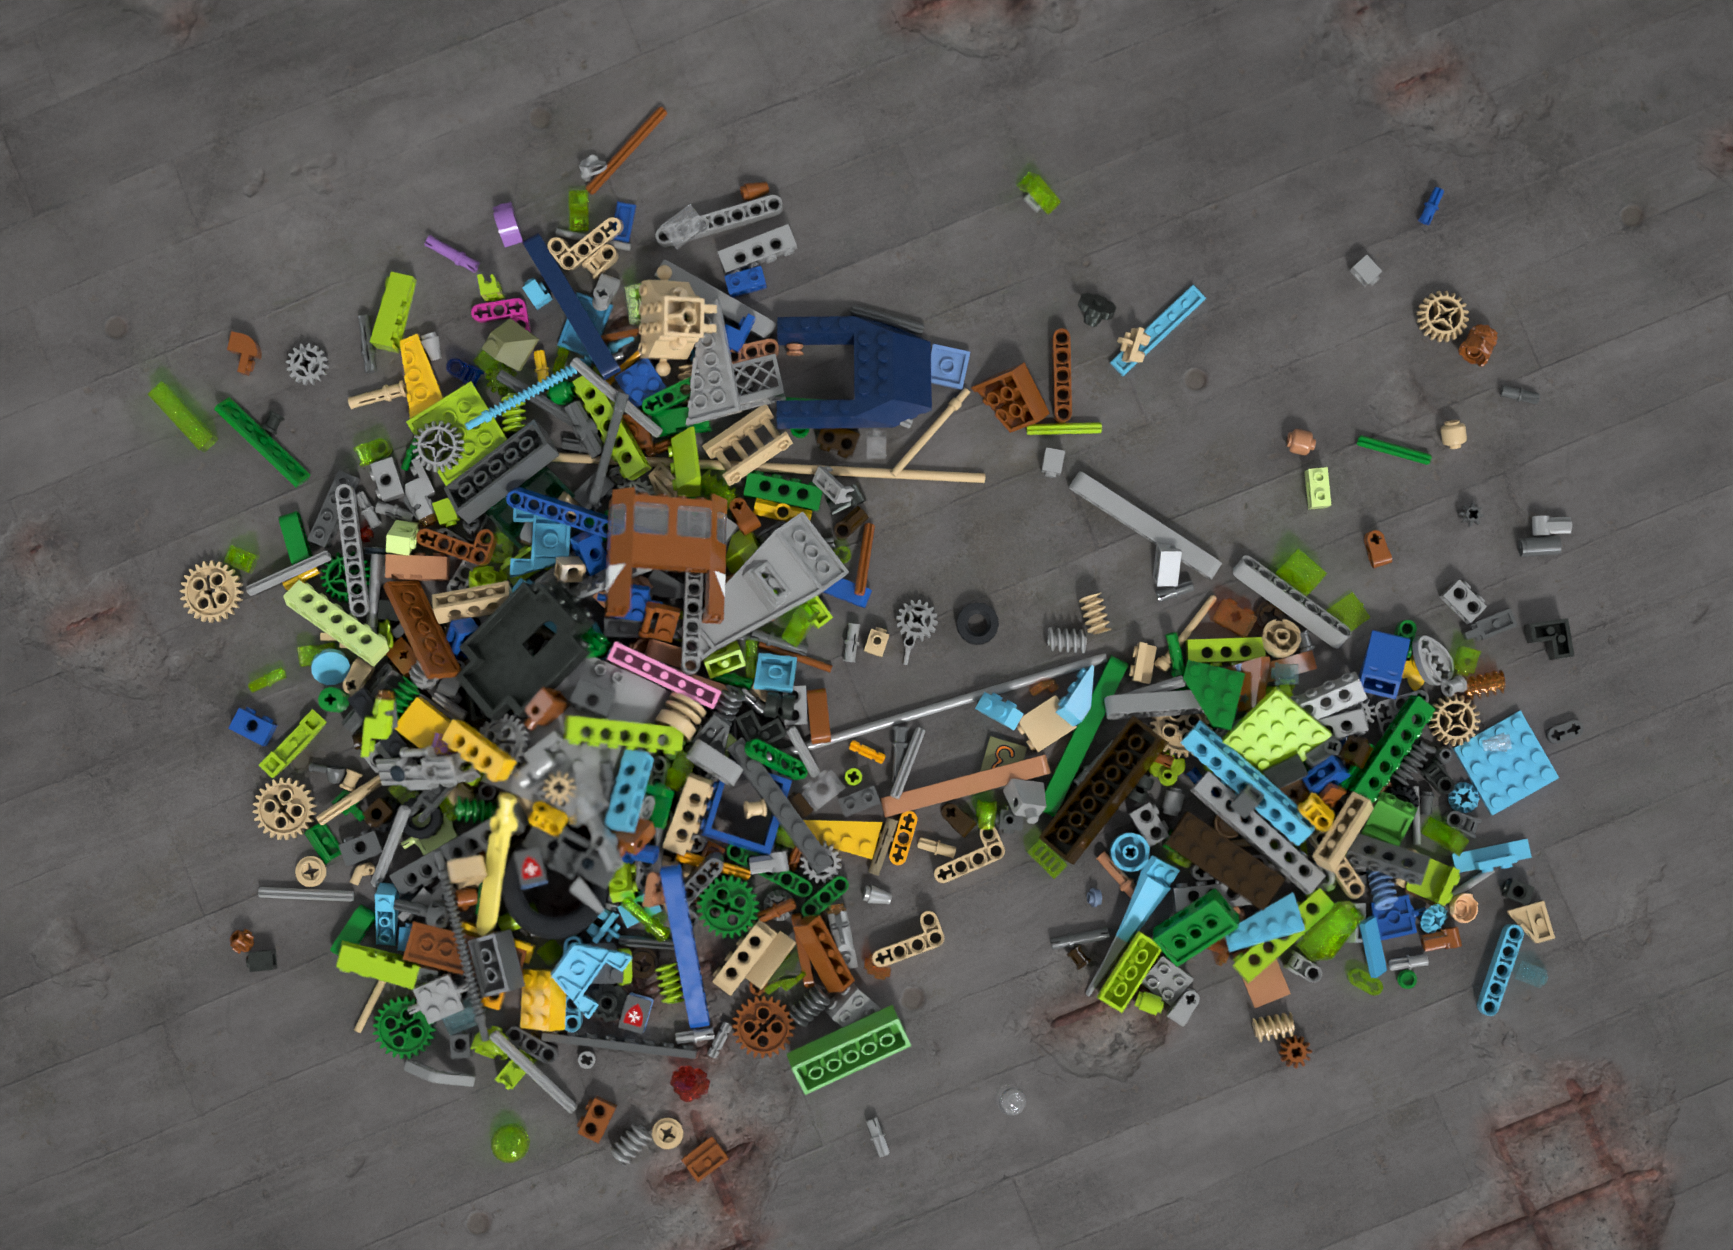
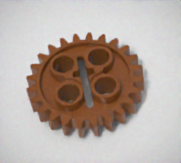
M763 995L762 1000L755 996V1002L749 998L748 1006L744 1003L741 1004L744 1009L743 1011L737 1009L736 1012L740 1016L733 1017V1020L738 1022L732 1025V1028L737 1029L733 1036H739L736 1043H743L740 1049L748 1048L747 1055L753 1051L754 1058L758 1053H761L762 1059H764L765 1053H768V1056L772 1058L773 1051L779 1055V1048L785 1050L784 1043H791L787 1037L794 1036L789 1031L795 1029L794 1025H790V1022L794 1021V1019L788 1018L790 1013L784 1010L787 1005L780 1006V999L773 1002V996L769 1000H766L765 995ZM759 1009H768L769 1016L766 1018L760 1017ZM773 1014H776V1018L767 1025L768 1030L763 1029L754 1039H751V1036L760 1028L759 1023H766ZM746 1022H753L755 1029L747 1031L744 1026ZM774 1022L782 1024L783 1029L780 1032H775L772 1029ZM766 1036L769 1040L768 1044L760 1045L758 1037Z

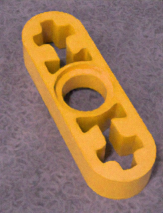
M913 811L901 814L889 855L890 861L895 865H902L907 859L917 824V815ZM908 814H912L914 822H910L908 827L912 828V832L900 829L901 825L905 827L906 821L903 820V817L908 816ZM901 832L909 835L907 843L903 844L898 841V835ZM895 844L902 847L907 846L906 851L903 849L901 851V855L904 856L903 860L899 859L896 862L895 858L892 857L893 853L896 854L898 848H895Z

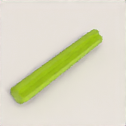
M1100 422L1032 424L1026 427L1027 435L1102 432V424Z

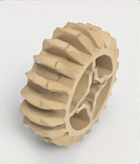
M1437 291L1436 296L1431 293L1429 299H1423L1424 304L1419 305L1422 311L1417 312V315L1422 318L1417 319V323H1423L1419 329H1426L1424 336L1430 333V340L1437 337V342H1441L1442 339L1448 342L1450 338L1455 340L1457 335L1460 336L1463 333L1461 329L1467 328V325L1463 322L1469 321V318L1464 315H1467L1469 311L1463 310L1466 303H1459L1462 297L1454 299L1455 293H1452L1449 297L1448 291H1445L1443 296L1440 291ZM1439 302L1447 303L1452 308L1447 309ZM1433 305L1434 318L1429 320V309ZM1456 313L1457 321L1453 328L1451 316ZM1448 314L1445 319L1440 318L1436 320L1440 315ZM1439 324L1446 331L1438 330L1433 325Z
M1454 694L1451 698L1445 695L1444 700L1442 698L1437 699L1439 705L1436 703L1432 704L1436 710L1431 719L1433 724L1428 725V728L1435 729L1431 733L1433 736L1439 734L1436 739L1437 741H1441L1444 738V745H1447L1449 741L1451 746H1455L1456 741L1459 745H1463V740L1469 742V736H1476L1472 730H1479L1475 723H1480V719H1475V716H1478L1480 713L1473 712L1476 705L1469 706L1471 703L1470 699L1464 702L1463 695L1457 698V694ZM1450 704L1460 706L1454 713L1444 709ZM1465 712L1468 717V724L1463 722ZM1440 714H1442L1441 716L1445 720L1443 729L1440 725ZM1451 717H1456L1455 721L1457 723L1452 724L1451 722L1453 720L1451 719ZM1454 727L1463 731L1458 736L1447 734Z

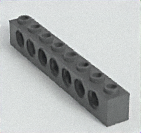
M520 803L513 806L514 816L517 819V829L511 832V834L515 833L516 836L526 831L525 826L530 824ZM492 818L389 875L400 896L405 893L411 895L419 890V885L423 884L425 887L434 882L433 878L437 876L439 871L434 852L442 850L443 856L446 857L448 862L455 859L480 856L479 852L482 850L486 853L490 837L489 830L492 831L490 826ZM458 848L463 851V854L459 852Z

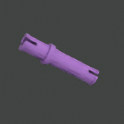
M429 235L426 239V247L454 261L455 265H461L473 273L479 268L480 262L468 257L465 252L457 251L432 235Z

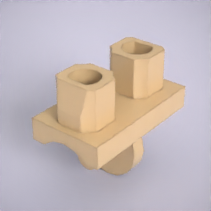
M1132 328L1130 333L1125 332L1124 338L1118 337L1117 342L1122 344L1120 351L1124 352L1121 361L1126 363L1143 362L1145 353L1139 351L1138 348L1139 345L1147 346L1151 336L1144 333L1143 328Z

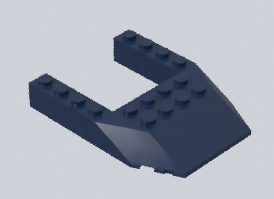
M855 316L777 317L778 345H854L855 400L777 401L778 429L894 428L907 419L912 420L919 414H925L932 410L930 341L897 327Z

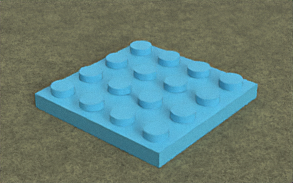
M1517 711L1478 733L1475 737H1471L1469 742L1464 741L1463 745H1457L1452 748L1492 816L1559 778L1521 711Z

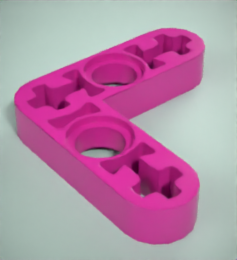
M515 298L478 304L471 310L472 317L479 323L511 318L516 322H525V329L531 333L527 306L522 299ZM516 303H519L520 306H523V308H520V312H517L515 309H511V314H508V308L506 304H509L510 308L516 307ZM499 305L504 307V313L500 316L494 313L495 307ZM488 307H490L492 317H489L488 313L482 314V318L476 315L479 312L478 309L487 312L489 311Z

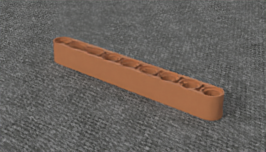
M1041 755L902 792L899 799L887 796L880 798L884 816L888 817L1005 786L1012 778L1028 780L1050 774L1051 772L1046 755Z

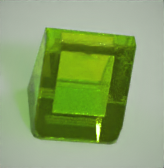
M484 350L473 360L486 374L499 362Z
M554 939L549 940L536 951L548 966L564 954L563 949Z

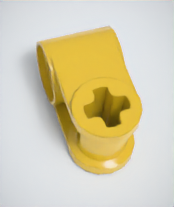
M1311 793L1305 802L1297 805L1299 812L1319 831L1329 830L1335 819V814L1317 794ZM1321 817L1326 818L1328 821H1323Z
M543 801L535 802L532 807L533 812L528 816V821L532 826L538 827L552 836L560 835L569 819L565 812Z

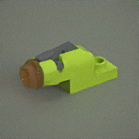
M378 690L375 706L372 711L374 716L366 715L361 757H369L371 752H374L375 741L372 738L387 739L392 730L398 727L396 697L393 691Z

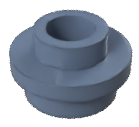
M1091 888L1090 892L1087 893V902L1091 907H1097V905L1102 903V893L1100 890H1096V888Z

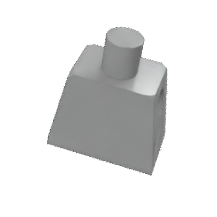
M1012 778L1003 789L1013 814L1026 817L1027 822L1030 824L1036 823L1039 820L1038 817L1046 808L1044 783Z

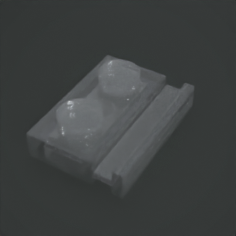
M691 204L660 226V229L677 250L707 228V225Z

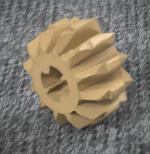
M560 771L557 772V778L551 773L552 781L544 780L549 787H543V791H550L545 795V798L553 795L550 801L552 804L555 803L557 798L558 804L562 805V798L569 803L570 800L567 795L575 797V794L570 792V790L577 789V786H570L575 781L574 778L566 781L569 776L568 773H565L563 778H561ZM558 783L565 787L562 793L554 790Z

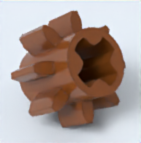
M247 929L243 931L236 930L230 937V946L238 954L241 951L244 953L248 952L254 945V937Z

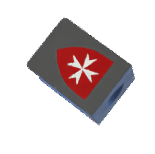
M539 847L514 853L522 889L547 884Z
M632 992L627 995L618 1027L643 1034L654 999Z

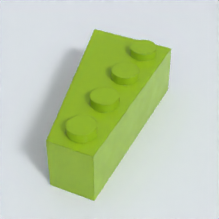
M391 272L390 276L386 278L385 293L381 299V306L370 339V343L377 349L395 353L400 352V340H403L417 281L413 276Z
M342 941L336 961V967L342 972L350 973L352 971L363 977L376 978L380 981L414 989L420 968L417 963L403 960L404 955L347 941Z

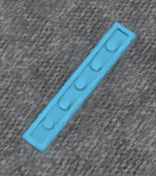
M1192 285L1144 330V333L1151 336L1147 346L1139 345L1138 350L1144 352L1146 356L1192 313L1206 297ZM1124 352L1119 353L1110 362L1122 377L1137 364V362L1126 363L1121 361Z

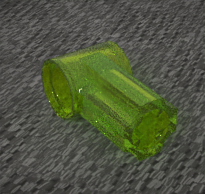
M334 642L316 646L306 645L297 647L300 667L311 666L314 656L323 650L336 649Z

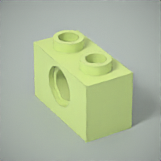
M1328 467L1306 470L1305 481L1308 509L1328 508L1331 506Z
M396 520L387 533L386 552L409 556L412 549L416 548V536L418 531H420L418 530L419 523Z

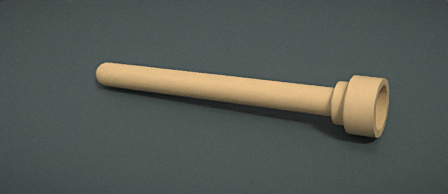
M1211 595L1178 637L1180 647L1216 602L1217 598L1215 595ZM1169 650L1165 656L1158 657L1154 662V665L1164 673L1171 667Z

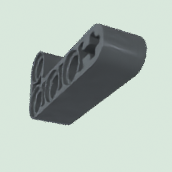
M718 852L710 853L684 880L685 888L693 890L692 893H686L689 912L695 916L691 919L692 927L697 925L699 918L698 908L692 902L723 870L724 858ZM703 874L707 878L701 880L697 878V875Z

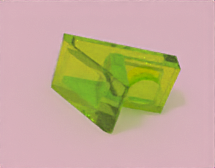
M231 545L224 562L252 574L259 556Z
M678 751L672 768L669 767L665 782L666 787L683 793L687 779L695 765L686 757L688 753L684 751Z

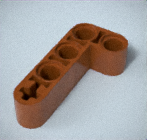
M421 529L416 536L417 542L422 546L479 566L489 564L497 544L496 534L488 529L479 531L474 545L429 529ZM486 534H490L491 541L485 544L483 537ZM424 536H429L435 539V541L425 540ZM447 539L449 545L446 549H442L441 543ZM461 546H466L467 551L464 555L461 556L459 554V548ZM483 552L485 558L478 562L477 554Z

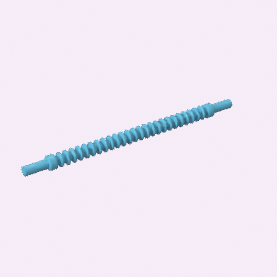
M628 337L616 342L611 341L607 344V347L611 354L618 352L619 348L634 341L633 337ZM590 355L589 357L584 356V359L580 358L589 367H591V363L595 364ZM571 365L570 367L566 366L565 370L561 369V372L556 371V375L551 374V377L547 376L546 380L542 379L541 383L538 381L537 385L533 384L532 388H527L528 390L523 389L522 393L518 392L517 396L514 394L513 398H508V401L504 400V403L499 402L498 406L494 405L493 409L490 407L489 411H482L480 416L465 423L467 430L483 422L488 423L492 420V417L496 418L497 414L501 415V412L506 413V409L511 410V407L515 408L516 404L520 405L521 401L524 403L525 399L530 400V396L535 397L534 394L539 395V392H544L545 388L548 390L549 386L553 387L554 383L558 384V381L563 382V378L568 379V376L572 377L573 373L577 374V370Z

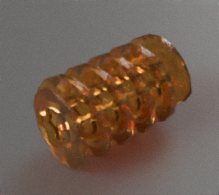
M1501 669L1499 673L1492 671L1491 675L1486 672L1484 676L1477 674L1476 678L1474 676H1469L1468 680L1465 678L1467 682L1465 694L1471 700H1474V694H1477L1478 698L1481 699L1483 692L1486 697H1489V691H1492L1495 696L1497 695V689L1504 694L1506 682Z

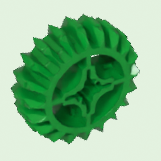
M337 552V559L331 556L332 562L324 563L328 568L321 569L322 572L326 573V576H320V579L326 580V582L322 583V587H328L325 592L327 594L332 592V599L338 596L339 602L345 599V602L349 603L348 592H340L335 587L337 583H344L347 588V582L343 579V576H345L344 558L341 553ZM351 552L350 556L356 555L355 552ZM364 560L365 566L368 564L367 560ZM338 566L339 574L333 577V572ZM370 566L365 567L366 580L370 577V574H367L370 571ZM360 568L350 571L353 575H357L360 572ZM359 584L354 589V585L353 592L357 595L360 594L362 586Z

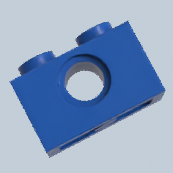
M584 531L570 538L575 555L579 556L585 564L586 575L591 577L606 569L607 552L603 549V539L601 536Z
M246 706L245 709L239 708L228 729L261 746H267L277 728V725L273 724L274 720L265 715L263 717L256 715L257 711ZM253 720L258 724L257 729L254 731L250 728V723Z
M1332 755L1308 771V775L1302 779L1311 793L1319 795L1329 783L1338 785L1351 775L1343 761Z

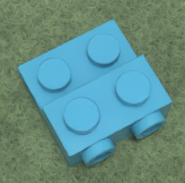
M759 653L754 689L792 693L797 657Z

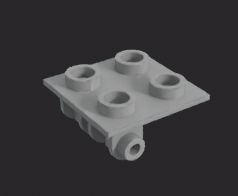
M1160 956L1141 984L1157 996L1162 997V1000L1171 1006L1194 978L1180 967H1176L1167 957Z

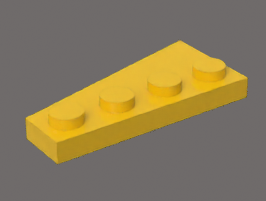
M418 334L400 340L410 419L444 398Z
M803 820L821 845H823L824 841H827L828 847L834 844L833 849H839L840 851L869 859L873 858L883 823Z

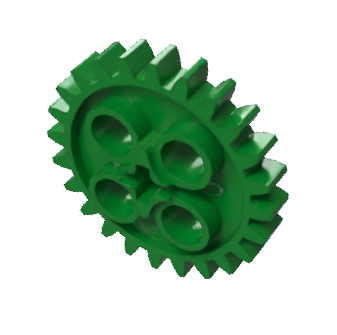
M723 875L722 881L716 877L715 884L711 882L709 884L710 888L706 887L703 890L705 894L700 893L698 895L703 899L697 902L698 905L702 906L697 912L703 914L699 917V920L705 919L706 922L703 924V927L709 925L708 932L714 929L716 930L715 936H718L721 932L723 938H726L727 933L733 938L734 932L738 936L742 935L741 929L748 932L749 930L746 925L753 927L754 923L751 919H758L754 913L760 911V909L755 907L760 901L754 900L758 895L757 893H751L754 887H746L748 881L742 884L741 877L734 881L733 875L730 876L729 880H727L726 875ZM719 889L727 891L728 896L726 899L719 897ZM738 896H742L745 899L746 903L744 906H739L736 903ZM712 899H716L717 901L723 904H727L728 902H730V906L732 908L744 911V914H741L734 909H730L729 911H727L726 906L714 903ZM711 908H719L720 916H713ZM731 914L738 917L737 924L730 923L729 916Z
M409 995L405 997L404 1001L401 996L397 997V1002L393 998L390 999L391 1005L384 1003L385 1010L378 1009L381 1016L374 1017L379 1021L373 1024V1027L378 1028L377 1031L373 1032V1035H379L375 1042L381 1041L380 1049L386 1047L385 1054L392 1051L393 1058L400 1054V1059H403L406 1054L408 1059L412 1058V1053L417 1057L420 1055L419 1050L422 1052L426 1051L424 1045H431L428 1039L435 1038L431 1032L436 1031L437 1028L432 1027L433 1023L428 1024L421 1010L413 1013L412 1019H408L405 1016L407 1007L417 1004L415 998L410 1001ZM389 1018L395 1019V1028H391L388 1025ZM416 1019H420L419 1023L406 1030H402L392 1036L389 1035L390 1032L402 1027L403 1024L406 1025ZM414 1027H419L422 1030L420 1037L414 1035ZM397 1035L404 1038L403 1045L397 1044Z

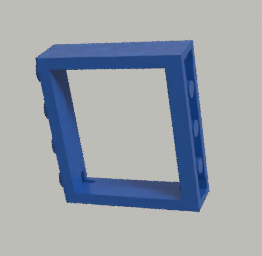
M769 773L775 783L780 784V790L787 798L792 780ZM719 779L717 782L714 781L712 786L714 787L712 792L714 794L712 800L709 799L707 802V817L701 821V835L764 856L769 855L779 826V822L773 814H771L762 845L711 829L725 785Z

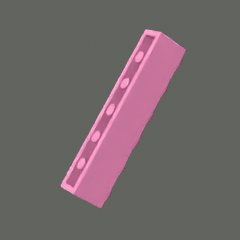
M617 642L614 643L607 660L674 692L685 695L710 709H714L721 694V691Z

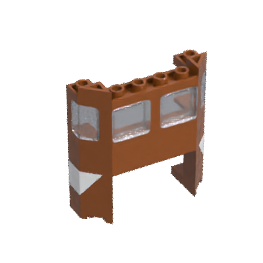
M635 487L613 490L612 499L609 502L605 616L625 617L631 607L632 568L706 573L705 612L702 614L701 623L721 624L724 621L727 499L713 493L707 500L704 497L687 499V496L683 495L674 498L668 497L667 494H657L656 496H650L646 492L635 494Z

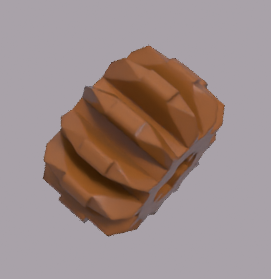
M1293 1035L1292 1041L1289 1037H1285L1287 1044L1281 1042L1280 1046L1284 1047V1049L1278 1050L1279 1054H1285L1280 1060L1282 1062L1287 1060L1286 1066L1288 1067L1293 1063V1067L1297 1069L1298 1062L1304 1067L1305 1062L1303 1060L1310 1061L1311 1059L1306 1056V1054L1312 1053L1311 1049H1306L1310 1043L1304 1042V1037L1302 1036L1297 1040V1036ZM1297 1049L1299 1051V1054L1293 1055L1291 1050Z

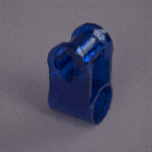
M457 358L450 359L446 364V369L450 375L459 379L464 384L471 381L476 388L480 376L485 373L479 368ZM455 363L461 366L458 372L451 371V367Z

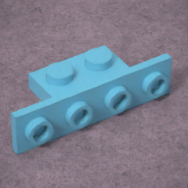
M1528 839L1451 854L1454 868L1459 869L1460 872L1476 869L1486 873L1494 871L1493 867L1500 866L1501 869L1513 867L1512 863H1516L1518 860L1532 858Z

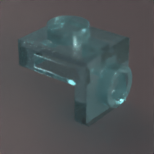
M1275 662V668H1271V679H1275V685L1299 684L1298 664H1279V662Z

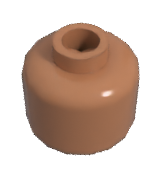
M1295 429L1293 432H1289L1286 447H1289L1291 453L1306 456L1310 450H1314L1316 439H1313L1312 432L1302 429Z

